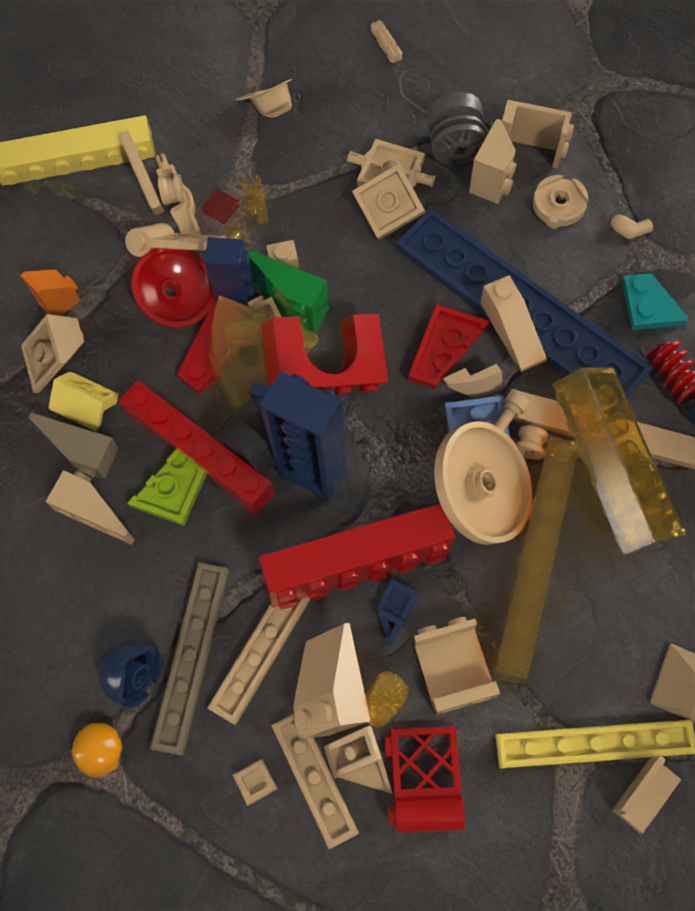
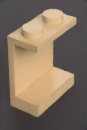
M507 100L502 123L512 142L556 150L553 168L558 167L560 158H566L569 142L565 141L571 140L574 125L569 124L572 112Z
M466 617L455 618L448 622L449 626L437 629L436 625L427 626L419 629V635L413 638V644L435 716L497 698L500 694L496 681L492 682L475 631L477 626L476 619L467 621Z

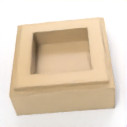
M263 759L233 774L247 806L278 789Z

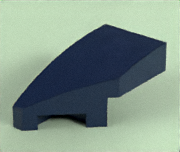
M391 579L377 606L386 634V640L390 645L394 644L420 594L394 579Z

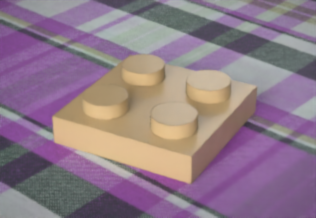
M400 164L393 166L352 191L378 240L426 213Z

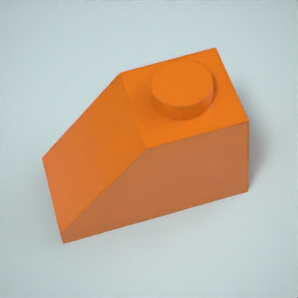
M56 269L25 271L20 275L38 304L50 315L61 316L80 301L75 292L78 289L75 282L68 275L63 277Z

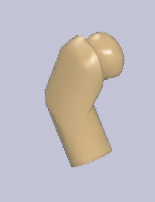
M618 214L611 220L613 229L627 239L653 231V224L650 219L636 223L627 216Z

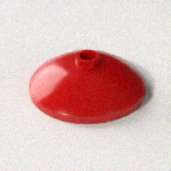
M154 248L142 256L132 274L131 289L138 308L151 321L164 327L185 328L196 324L206 316L215 299L204 260L190 250ZM166 289L173 290L174 296L167 295Z

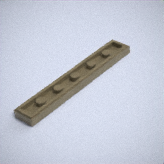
M198 562L150 746L152 750L184 756L229 574V569L226 567Z

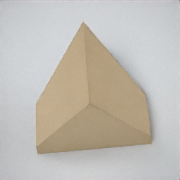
M371 726L324 746L334 779H345L393 794Z

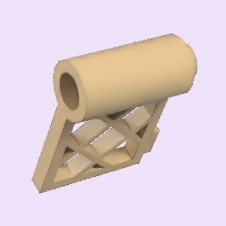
M158 223L130 230L126 235L125 243L131 254L140 257L149 253L154 248L204 251L206 250L208 237L225 238V236L174 233L168 224Z

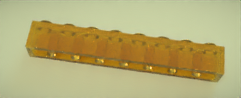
M550 436L544 448V455L540 464L531 510L525 528L491 677L518 685H523L528 679L580 443Z

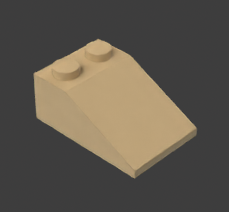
M344 623L306 641L293 705L299 740L330 736L370 722L350 623Z

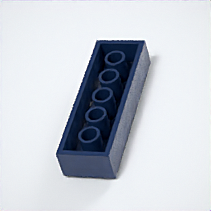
M280 371L259 404L278 475L330 501L347 472L341 401L329 390L322 389L320 391L310 386L299 375L292 374L290 376Z

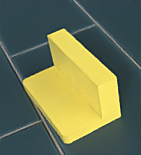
M70 371L54 379L49 409L84 427L97 431L101 427L104 410L117 403L119 394Z

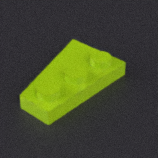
M176 449L166 460L167 463L155 476L152 475L146 482L145 488L137 496L134 495L127 504L131 508L185 526L207 474Z

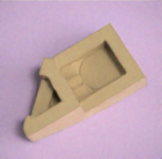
M495 364L474 375H470L464 368L443 378L449 388L470 397L479 398L502 389V370Z

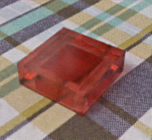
M216 189L203 205L202 210L204 214L225 225L239 208L240 204L236 198Z

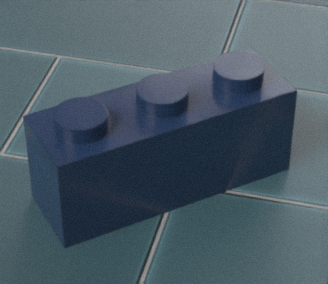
M208 237L204 264L215 301L222 307L249 308L248 302L251 301V298L256 297L257 286L256 281H253V267H249L250 252L245 251L243 239Z

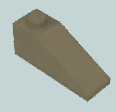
M34 413L30 414L29 419L78 472L85 474L91 479H94L95 476L103 479L106 478L119 449L111 437Z

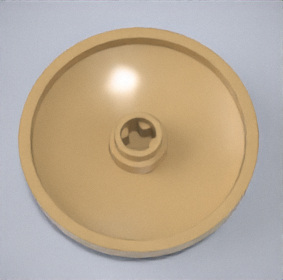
M470 422L450 431L439 446L434 466L436 491L444 513L452 525L463 536L473 542L492 545L511 540L524 528L532 505L531 479L522 453L504 431L487 422Z

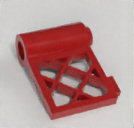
M456 726L391 729V736H385L386 758H392L395 797V805H388L389 826H396L397 833L465 830ZM449 735L450 749L443 757L428 746L435 736ZM424 736H429L425 741H423L420 738ZM412 737L421 746L408 759L398 749V738ZM424 749L438 761L428 775L413 763ZM450 755L452 766L446 762V759ZM399 757L405 762L404 766L401 769L399 765ZM443 765L453 774L454 787L440 788L430 778ZM410 767L423 780L416 789L401 790L400 776ZM426 783H428V784L432 787V788L422 789V787H423Z

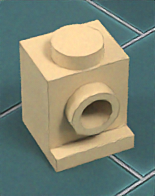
M294 240L266 245L269 258L299 269Z

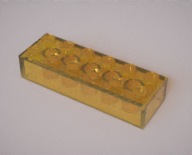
M579 368L552 384L556 392V400L567 418L568 429L574 435L579 447V455L587 466L591 476V484L597 490L602 502L603 513L609 519L614 531L615 542L621 548L623 555L656 547L685 535L686 533L614 368Z

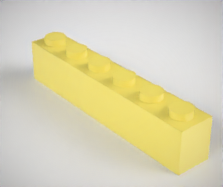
M144 115L0 142V183L2 186L14 185L25 181L40 180L46 177L67 175L73 172L130 162L119 138V134L129 131L142 160L155 157L152 133L147 117Z

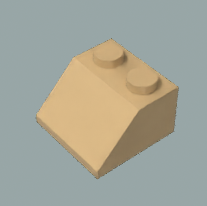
M499 119L495 120L474 159L469 193L499 204L503 194L506 196L509 194L513 185L511 178L517 167V163L513 162L516 150L502 121Z

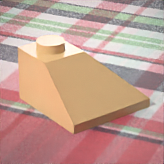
M47 314L22 343L21 347L33 393H39L84 343L83 333L77 318Z
M671 643L669 644L649 703L686 720L692 719L693 723H695V653Z

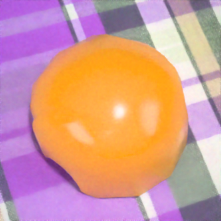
M91 723L84 726L78 732L72 744V757L80 772L91 778L104 777L118 767L123 746L117 730L106 723Z

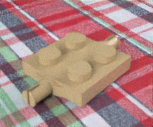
M375 139L372 148L365 155L352 151L348 154L347 162L362 166L357 179L358 187L397 164H400L412 188L417 183L433 187L435 176L421 173L425 153Z

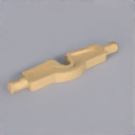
M160 154L163 162H161L159 155H157L155 160L159 167L156 170L158 177L172 179L174 175H177L174 165L168 164L165 154ZM183 185L186 201L171 208V216L181 233L201 234L194 216L196 207L190 190ZM192 250V252L198 254L197 250Z

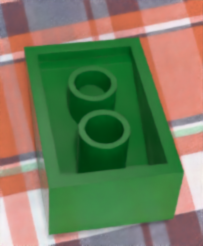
M249 250L250 267H253V281H256L259 291L266 299L272 297L282 317H300L302 333L308 332L315 335L329 310L327 280Z

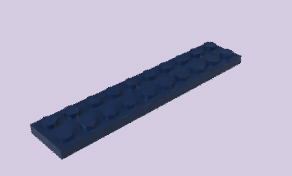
M431 208L396 242V249L485 316L487 314L480 304L483 287L510 275L525 301L545 352L546 361L614 412L620 409L651 373L653 367Z

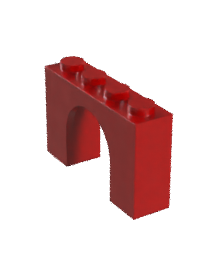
M379 314L352 315L340 322L344 346V361L337 374L324 373L309 361L304 349L300 317H275L261 324L269 386L273 384L280 371L290 376L296 374L303 377L310 386L320 391L322 389L335 391V395L353 393V389H361V393L378 391V386L388 383Z

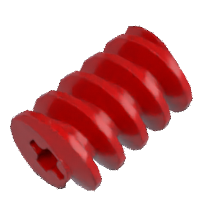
M680 340L672 343H663L651 350L646 356L647 360H653L651 363L653 369H659L658 376L662 379L666 378L664 384L667 388H672L671 395L679 397L677 400L678 405L685 404L695 398V370H690L695 360H683L688 354V350L677 351L682 344Z

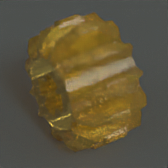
M390 671L381 672L364 691L370 716V722L367 723L376 728L384 727L403 706L402 704L407 699L409 687L398 675H394Z

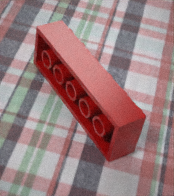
M437 504L259 556L272 608L279 606L280 609H288L297 605L298 600L309 597L310 600L321 599L328 595V591L339 588L340 591H347L357 587V582L367 579L370 582H377L385 579L387 573L398 570L402 574L416 569V565L428 562L429 565L442 562L446 559L445 556L448 555L456 537L441 504Z

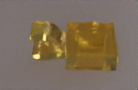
M255 175L256 183L251 186L246 184L245 178H242V191L244 194L252 197V199H248L251 216L257 215L259 225L269 223L260 177Z

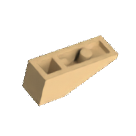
M510 275L485 285L480 304L519 371L522 372L545 362L547 358L525 301Z
M63 470L45 502L58 513L132 545L135 539L90 483L91 478L78 471H75L73 475Z

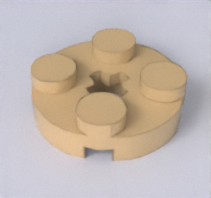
M553 175L542 180L537 186L533 197V208L537 216L548 227L556 229L560 226L572 225L585 214L588 193L583 184L574 178L570 181L563 179L564 175ZM556 197H558L560 200L565 199V200H566L565 203H564V204H558V203H556V202H555Z

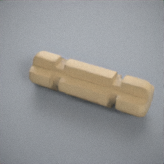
M380 20L376 23L373 22L371 24V33L377 38L376 41L387 55L391 63L401 61L402 51L396 45L397 43L389 31L385 29L384 23Z

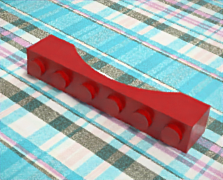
M139 380L118 401L128 417L146 431L161 438L185 455L216 481L233 499L255 516L275 495L271 481Z

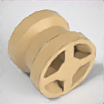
M180 174L174 175L172 179L158 178V187L163 205H169L171 201L176 200L178 202L186 201Z
M526 425L520 427L518 433L520 441L516 445L523 458L533 460L543 458L544 449L542 446L547 442L548 433L536 426Z

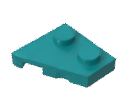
M652 273L623 277L621 282L632 330L686 325L688 316Z

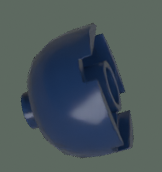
M137 640L120 642L102 658L99 670V684L106 696L114 702L127 708L137 707L150 695L145 692L150 681L152 680L156 685L162 669V656L160 652L155 651V647Z

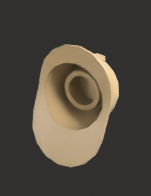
M292 79L273 88L240 96L235 100L250 98L262 115L270 118L277 117L292 108L287 85Z

